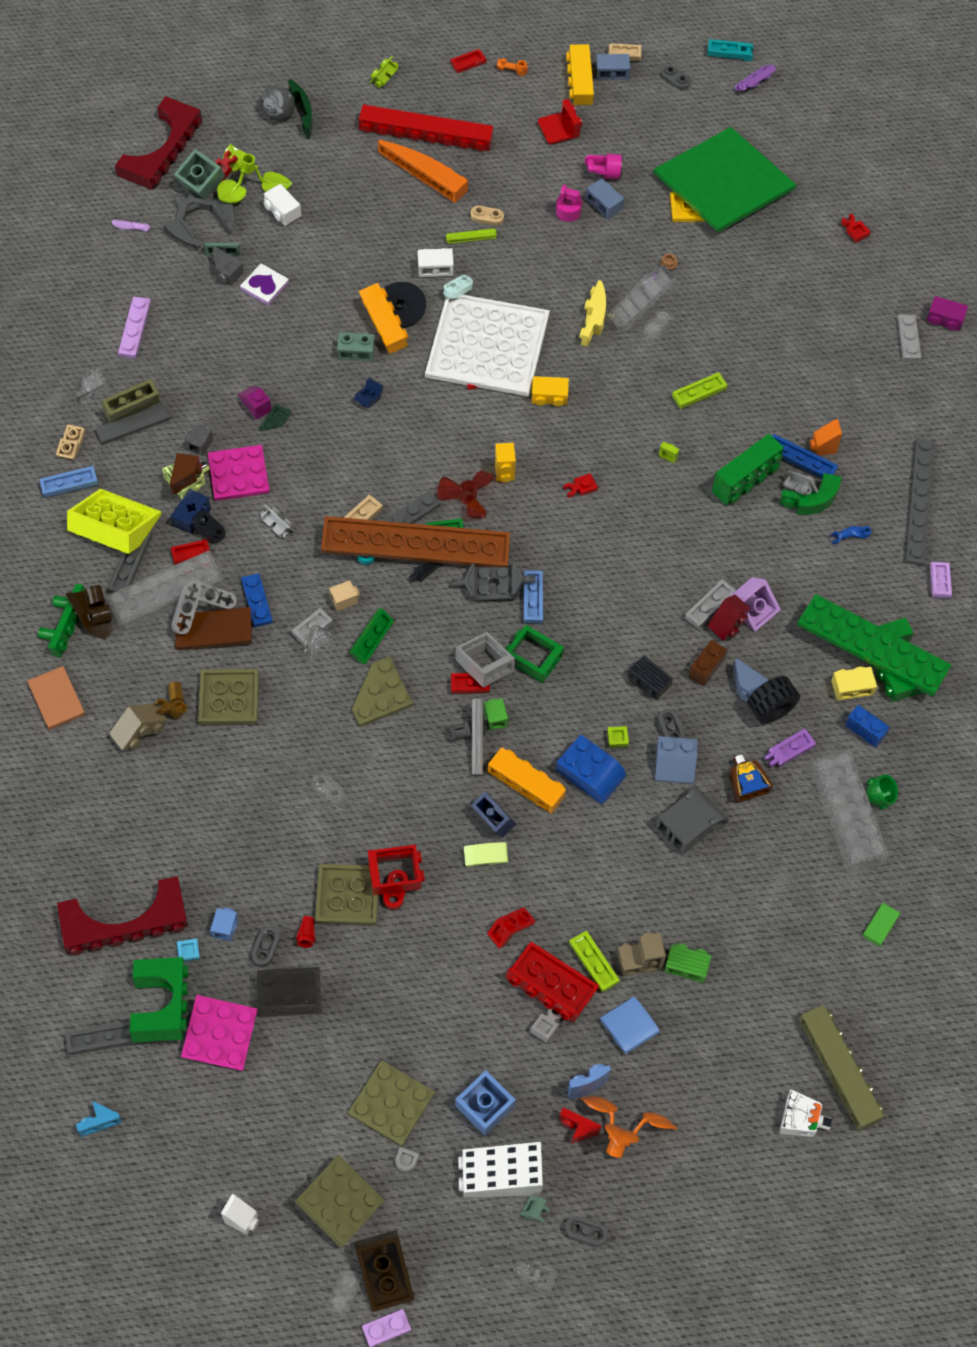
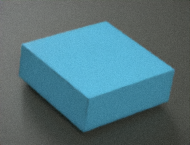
M197 938L177 942L178 957H183L184 962L200 959Z

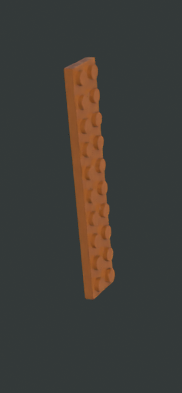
M325 516L321 553L467 566L475 564V566L508 567L510 532Z

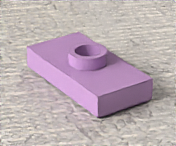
M931 562L932 598H951L950 563Z

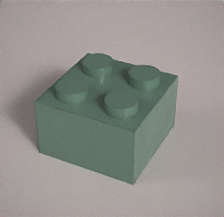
M197 149L193 150L174 173L177 181L182 186L191 190L202 199H207L226 176L219 165Z

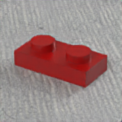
M451 673V694L490 693V684L483 688L469 673Z

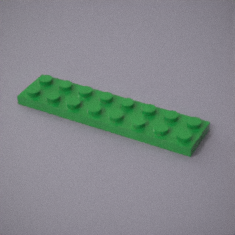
M817 594L814 595L797 623V626L932 697L936 694L952 664Z

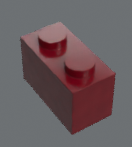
M735 594L727 597L709 622L708 627L723 641L730 637L734 638L740 631L738 629L740 625L747 621V615L751 608Z

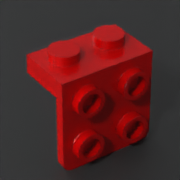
M569 99L562 100V112L539 118L538 125L547 143L555 144L580 137L582 120L577 116L575 106L571 104Z

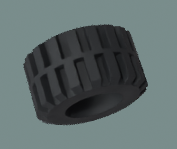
M779 676L759 686L749 697L747 705L761 724H767L788 714L797 705L801 696L787 676Z

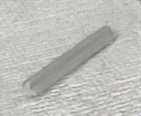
M482 699L472 700V774L476 776L483 774Z

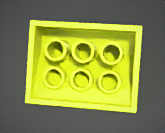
M99 489L67 511V530L76 535L84 536L92 541L120 550L123 553L130 554L142 544L162 512Z

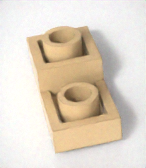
M67 424L63 439L60 438L56 456L74 460L85 435V428Z

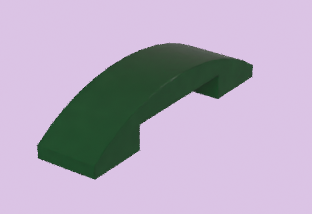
M290 79L288 80L289 91L292 93L294 101H300L305 114V116H301L302 128L306 139H310L313 129L311 104L304 90L295 81Z

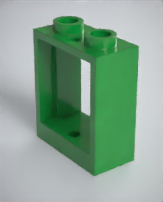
M525 625L522 630L519 629L514 637L515 640L512 644L509 643L505 649L515 658L514 667L544 683L563 657L564 647ZM526 637L552 651L540 668L515 654V651Z

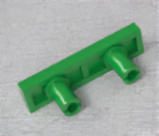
M76 583L72 592L84 591L85 587L82 584ZM55 595L52 604L54 607L65 608L56 629L40 627L38 637L51 640L48 649L53 656L61 658L63 652L67 649V642L70 636L73 635L75 624L79 618L67 597Z

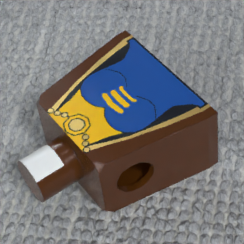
M738 755L733 758L735 766L730 769L729 778L735 803L771 793L773 785L758 761L754 760L747 763L744 755Z

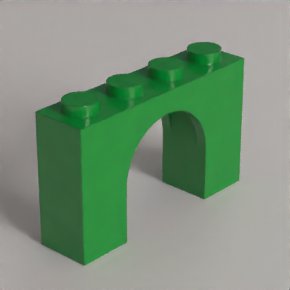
M906 617L879 626L907 642L911 641L913 631ZM876 667L877 677L879 681H883L887 697H891L893 702L923 693L921 690Z
M183 957L133 960L135 988H165L173 993V998L165 1008L159 1011L130 1013L129 1032L132 1043L183 1040V1031H187V1019H184V1013L188 1012V1003L185 1000V995H188V982L185 983V977H189V966L185 965Z

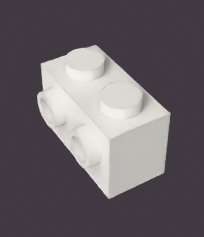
M281 184L264 193V206L284 226L301 217V205Z
M452 248L418 250L419 277L453 276Z

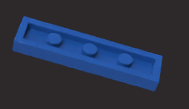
M773 434V437L784 447L783 460L821 479L824 473L835 474L838 468L837 464Z

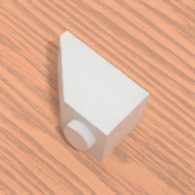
M233 1194L221 1212L225 1224L248 1235L250 1230L253 1232L259 1222L257 1211Z

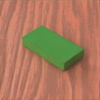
M882 903L864 932L863 937L880 947L899 917L900 912Z

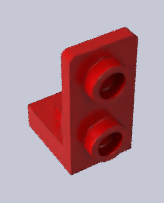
M523 907L498 918L487 934L500 949L507 944L513 934L534 925L536 921Z

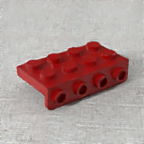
M532 941L506 973V979L511 985L520 987L529 997L537 998L546 1008L555 1010L563 1019L570 1020L575 1023L599 989L598 984Z

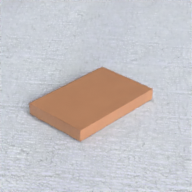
M64 666L27 681L49 730L85 715Z

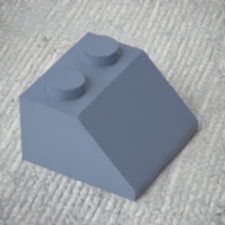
M658 736L655 781L694 784L698 739Z

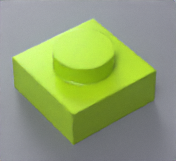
M663 441L660 446L659 456L675 463L678 459L679 449L673 444Z
M627 726L607 728L609 748L629 746Z

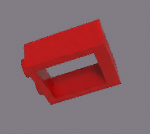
M416 844L368 850L373 896L421 889V882H425L424 871L419 869L422 857L421 851L416 849ZM412 858L415 880L380 884L377 862Z

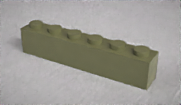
M822 1005L803 1013L799 1022L859 1132L881 1122L884 1117V1110L881 1104L875 1101L873 1089L870 1084H866L861 1067L855 1064L852 1050L849 1046L846 1047L841 1030L835 1027L832 1013Z

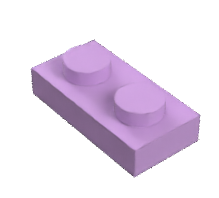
M403 1309L362 1326L369 1347L377 1346L411 1331Z

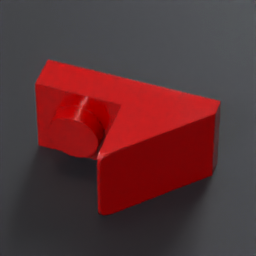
M564 1107L559 1115V1120L562 1121L561 1124L569 1129L576 1128L571 1144L599 1135L602 1125Z

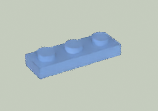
M94 466L39 479L44 498L98 485Z
M524 571V576L535 575L536 583H524V623L543 624V571Z

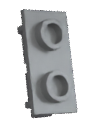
M787 471L789 477L783 481L784 488L792 491L795 490V492L802 495H808L811 491L819 492L815 486L814 479L810 476L807 477L798 472Z
M266 504L264 505L267 510L260 513L261 520L270 528L276 523L272 530L280 538L287 539L291 530L296 532L292 528L294 524L286 517L282 519L279 516L281 512L276 507L272 506L270 508Z

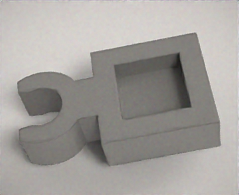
M548 1009L547 1016L541 1013L530 1028L532 1034L546 1043L558 1029L559 1024L556 1022L562 1019L559 1014L554 1015L552 1013L553 1009Z

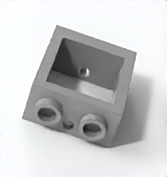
M488 632L456 647V661L483 688L514 672L515 658ZM486 650L497 661L481 668L471 657Z

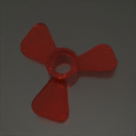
M479 471L475 474L473 481L465 480L460 485L447 477H443L439 482L438 498L443 501L459 497L462 503L467 504V515L469 517L485 518L486 510L477 501V492L479 488L493 480V474Z

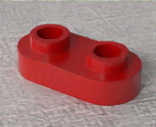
M402 870L392 871L387 879V883H394L396 879L408 881L407 874ZM406 891L384 894V905L390 910L399 909L403 905ZM396 898L397 901L395 903L390 902V899Z

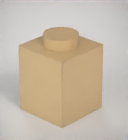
M350 580L329 588L330 598L337 611L358 604L357 597L360 594L357 587L353 586Z

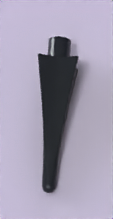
M430 562L414 567V573L409 576L411 582L418 580L421 583L444 563Z

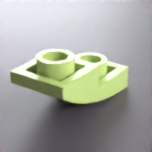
M506 842L464 846L465 866L467 867L508 863Z

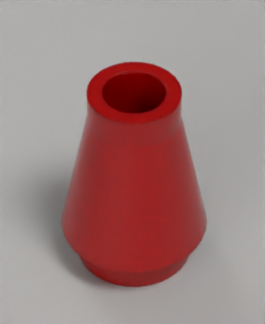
M304 916L302 918L296 936L297 945L302 948H310L316 942L314 918L311 916Z

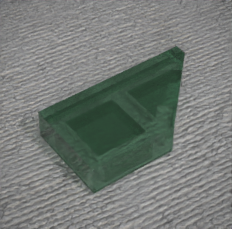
M275 404L259 426V431L282 427L291 415V411Z

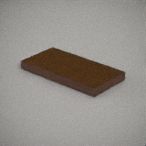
M251 607L195 612L189 632L186 634L175 633L176 650L251 644L252 610ZM179 615V617H183L182 622L177 623V626L180 627L179 631L185 628L183 620L184 618L188 619L189 616Z

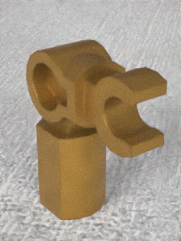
M171 682L168 684L170 702L163 698L158 699L155 705H160L161 707L156 713L159 715L167 713V715L179 719L186 713L187 705L183 702L181 683Z

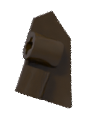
M101 585L90 586L81 592L66 593L67 599L85 630L106 640L113 631L110 623L112 621V614L109 605L105 603Z

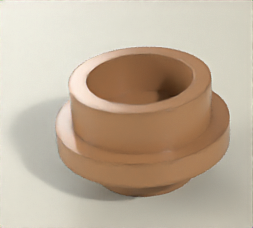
M665 254L660 261L661 267L665 270H673L678 264L673 254Z

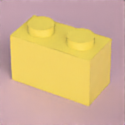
M861 666L853 670L841 669L834 672L831 680L837 700L874 695L877 689L872 667L865 668Z

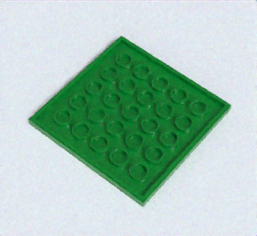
M732 127L654 168L653 171L662 182L718 233L796 189V184Z

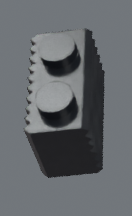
M644 655L629 669L628 673L629 681L634 686L641 687L646 696L649 698L653 697L655 700H658L672 686L673 678Z

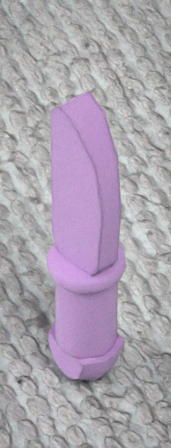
M115 219L112 221L115 227L121 229H135L147 232L151 228L147 223L142 224Z

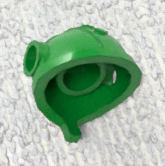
M883 774L867 780L868 787L865 799L868 802L879 806L880 810L886 809L896 802L898 787L896 781L891 776Z

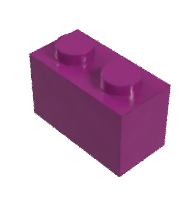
M935 296L926 321L936 326L947 327L952 331H960L968 305Z

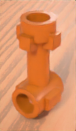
M504 58L498 59L497 69L502 71L505 69L515 70L519 76H524L528 72V66L524 60L514 64L507 62V59Z

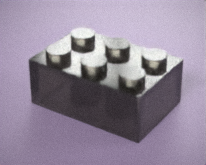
M320 967L257 970L259 1017L322 1014Z

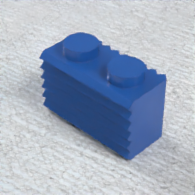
M859 704L850 713L845 727L861 736V739H864V741L874 745V748L878 747L890 729V726Z

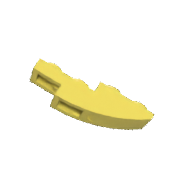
M598 280L596 287H592L590 292L591 298L590 300L587 299L584 307L587 310L586 327L581 329L579 338H582L581 345L587 347L593 334H601L605 320L606 295L603 283Z

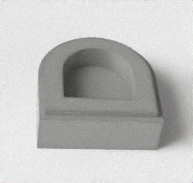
M400 1147L395 1158L396 1167L402 1172L412 1171L418 1162L420 1154Z

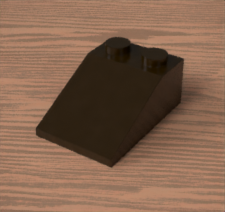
M397 1230L355 1241V1249L372 1312L415 1300Z

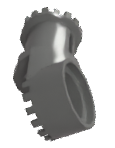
M472 720L464 721V724L456 726L448 725L452 742L464 737L472 738ZM483 720V727H484L483 737H484V736L486 735V733H487V724H486V722Z

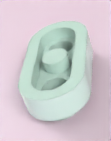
M466 275L457 277L444 285L443 294L448 298H458L472 290L473 280Z

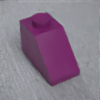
M251 386L237 394L256 420L272 412L271 401L261 387Z

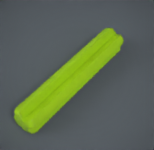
M495 228L447 233L446 241L448 244L495 239L497 233Z

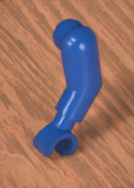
M850 526L840 533L837 531L833 532L830 537L837 538V540L832 541V544L836 545L841 539L849 537L868 538L872 530H870L869 526Z

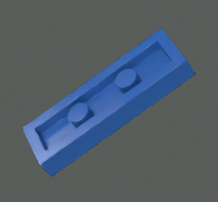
M260 574L241 577L248 606L252 610L254 628L272 624L273 620Z

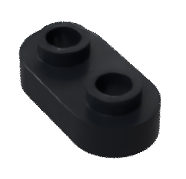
M199 511L193 515V526L209 541L217 543L225 538V528L208 512ZM215 529L219 531V535L215 533Z

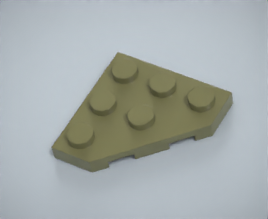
M390 656L372 663L353 705L352 712L359 727L413 706V702Z

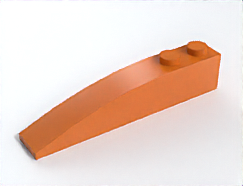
M383 140L378 141V152L454 203L468 192V180L454 172L450 167L413 149Z

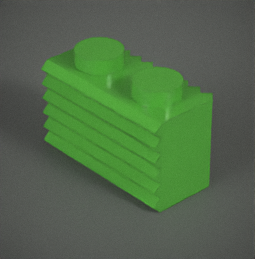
M681 943L672 944L664 972L704 983L711 955L707 954V951L703 949L691 950Z

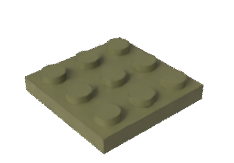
M259 669L201 670L199 725L257 724Z
M319 864L315 923L376 926L378 895L373 896L369 866Z
M381 1060L350 1108L348 1115L402 1147L435 1095V1091Z
M337 1155L294 1202L342 1248L384 1202V1199Z

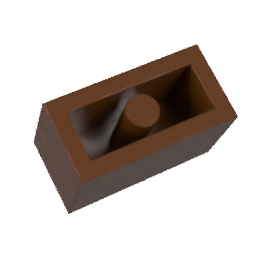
M711 640L690 667L688 677L705 687L725 660L727 649Z

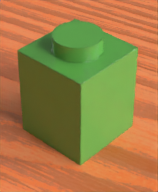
M490 699L484 702L483 711L489 731L508 727V716L503 699Z

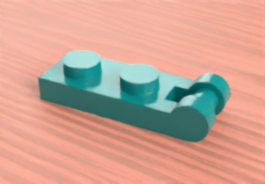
M709 39L707 56L752 61L754 46L751 43Z

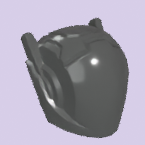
M267 86L265 88L262 99L264 100V112L268 117L285 120L288 117L295 119L297 117L293 113L295 107L294 97L289 90L278 86Z

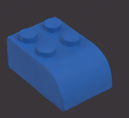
M580 735L557 761L556 772L602 805L626 778V772L622 765L583 735Z

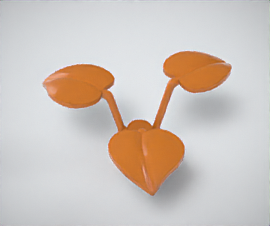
M587 1096L580 1099L589 1107L600 1112H607L610 1115V1124L605 1125V1129L609 1134L608 1139H610L606 1153L616 1158H622L625 1147L629 1146L630 1143L639 1141L640 1138L636 1134L645 1123H650L658 1128L677 1130V1127L664 1116L653 1112H644V1118L632 1132L614 1125V1112L618 1108L609 1100L596 1096Z

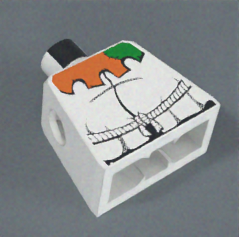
M790 1090L779 1133L814 1137L817 1128L830 1129L832 1118L820 1115L822 1109L820 1102Z

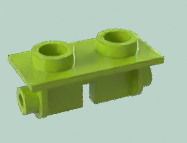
M393 55L388 60L386 58L380 64V70L375 69L370 76L372 80L369 84L374 82L376 87H383L390 79L389 77L394 75L399 65L391 61Z

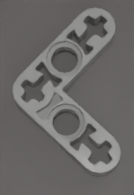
M187 581L181 590L172 621V630L177 634L189 632L198 601L223 609H231L236 604V596L231 592L207 584ZM194 584L193 588L196 589V592H192L190 598H194V600L184 599L185 596L190 595V590H188V586H192ZM209 589L214 592L212 600L205 598V592ZM219 596L228 597L231 603L226 604L225 601L218 600ZM185 602L191 605V610L188 613L182 610V605ZM179 615L189 616L188 619L184 618L183 620L185 628L179 631L180 627L177 626V623H181L183 619Z

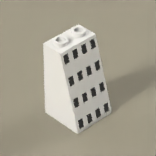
M541 1142L464 1149L463 1156L458 1157L459 1170H463V1178H459V1191H463L464 1197L541 1196L543 1186Z

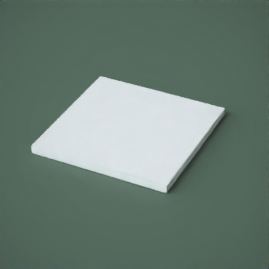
M467 295L454 299L446 297L425 371V378L463 385L471 384L479 388L529 397L550 310Z

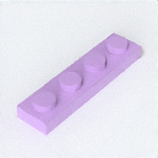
M133 297L118 351L119 357L136 359L151 299Z

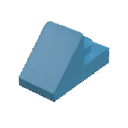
M93 1101L97 1117H86L80 1123H77L76 1126L78 1133L83 1137L122 1123V1120L118 1113Z

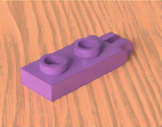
M774 64L764 65L747 76L735 86V90L743 91L749 87H756L760 84L759 81L770 78L771 73L776 71Z
M803 729L768 750L769 754L764 759L769 761L773 758L774 760L769 762L770 767H774L777 764L781 767L814 748L816 742L807 730Z

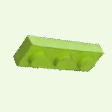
M718 372L673 391L672 397L679 408L682 409L726 390L728 385Z
M587 930L569 940L570 946L594 982L599 985L602 993L619 984V978Z

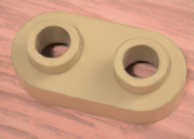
M475 206L471 209V219L478 223L497 226L503 223L504 213L496 208Z

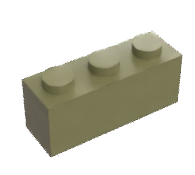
M149 379L103 399L102 410L111 423L158 404L159 392L153 381Z

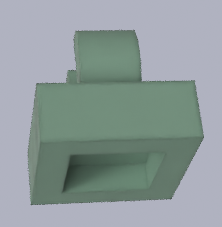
M529 1196L520 1215L529 1220L544 1222L540 1213L541 1211L549 1212L550 1209L545 1205L546 1200L542 1197Z

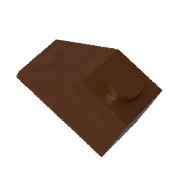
M176 454L170 480L172 494H177L197 481L198 475L202 474L203 464L200 463L198 455Z

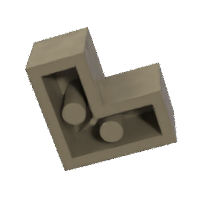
M155 703L128 706L109 733L121 750L136 749L141 744V740L145 735L158 734L164 729L168 719L164 714L159 715L156 713L159 708Z
M648 932L640 936L638 944L625 943L618 947L617 956L622 977L662 970L666 955L660 933Z

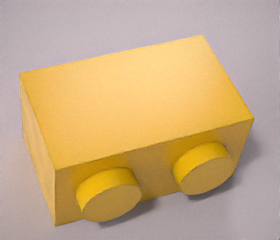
M533 376L532 403L540 406L545 404H554L555 406L567 405L569 378Z
M514 443L495 444L496 481L507 483L515 480L516 459Z

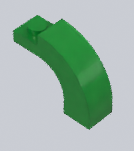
M824 473L821 485L817 489L819 492H812L808 495L782 490L779 504L786 508H797L796 514L812 515L822 512L836 499L842 477Z

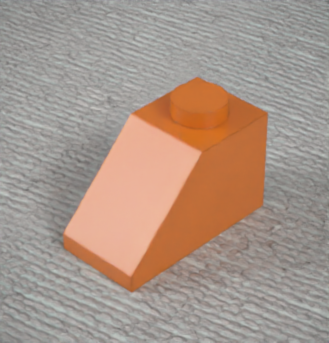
M838 419L831 421L813 433V437L810 440V449L814 450L816 455L837 453L842 437Z

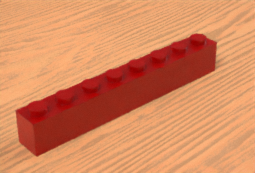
M364 104L358 119L359 130L364 132L393 135L398 138H411L416 141L423 140L429 143H441L446 146H459L464 149L471 148L478 151H490L493 139L494 126Z

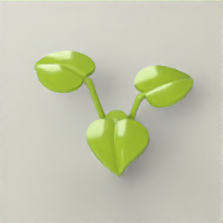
M231 144L225 150V152L229 150L232 153L230 158L233 155L238 158L235 164L230 165L233 169L231 172L239 170L241 174L238 183L233 180H224L218 185V199L222 202L237 203L243 200L246 195V189L240 185L244 173L251 174L254 170L260 182H263L262 189L265 192L279 184L286 190L292 186V182L288 178L276 172H266L262 178L258 166L255 165V157L252 154H246Z

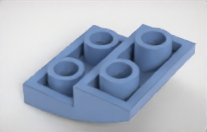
M632 997L600 1018L601 1023L613 1035L614 1041L625 1054L660 1033L650 1015L635 997Z
M596 1064L589 1068L587 1077L578 1075L569 1080L568 1098L582 1097L602 1087L608 1082L611 1070L610 1065Z

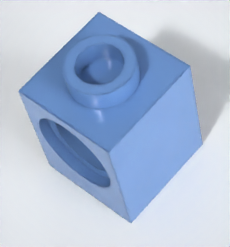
M217 908L210 929L211 936L232 942L238 922L237 912L230 908Z

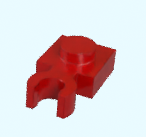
M229 150L224 153L223 160L218 158L215 161L226 175L222 181L233 170L230 165L238 161L235 155L230 158L232 153Z
M849 214L848 219L850 221L844 217L842 218L841 224L847 227L846 232L855 243L870 236L871 231L861 220L856 222L853 214Z
M591 473L575 478L574 484L566 483L563 489L572 490L567 493V497L571 498L577 492L583 496L597 491L598 486Z

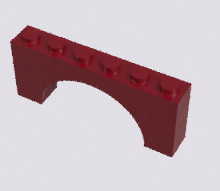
M167 96L164 97L157 107L159 118L171 127L170 136L165 144L156 151L146 155L130 156L123 154L115 164L117 176L153 190L155 185H159L163 174L168 172L170 164L176 161L180 150H184L186 142L189 138L193 137L195 129L200 127L203 121L200 109Z
M178 876L158 880V892L150 908L141 916L125 923L106 924L93 920L82 911L77 898L57 903L64 948L67 954L74 956L80 955L83 951L89 949L98 951L107 945L120 946L129 940L138 942L143 940L144 937L151 935L152 937H160L169 931L178 933L188 927Z

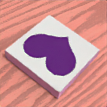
M260 264L240 285V290L269 305L287 286L289 279Z

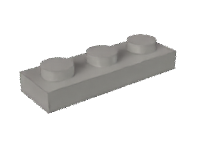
M898 315L903 361H920L921 351L916 315Z
M722 579L685 614L684 618L699 629L717 612L724 599L736 590Z

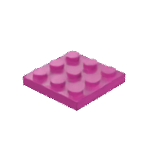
M262 445L208 452L215 501L270 493Z
M196 995L181 1057L243 1071L258 1009Z

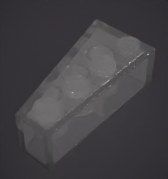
M665 265L646 273L605 315V318L616 331L629 330L634 325L633 322L641 318L644 312L677 281Z

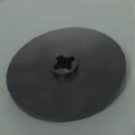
M395 282L384 287L388 295L386 300L387 302H392L395 309L393 313L399 316L402 323L400 325L401 328L410 327L423 317L426 311V298L419 287L408 282Z

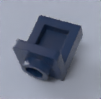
M368 378L365 387L355 394L354 400L362 406L369 408L379 401L383 385Z

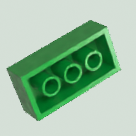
M767 434L715 473L712 492L726 506L731 502L736 503L743 493H749L755 484H761L765 481L767 475L770 473L774 474L779 470L784 447L773 436Z

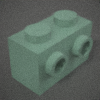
M339 333L338 360L373 361L374 334Z

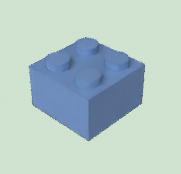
M485 1070L455 1099V1107L486 1136L515 1107L516 1099Z

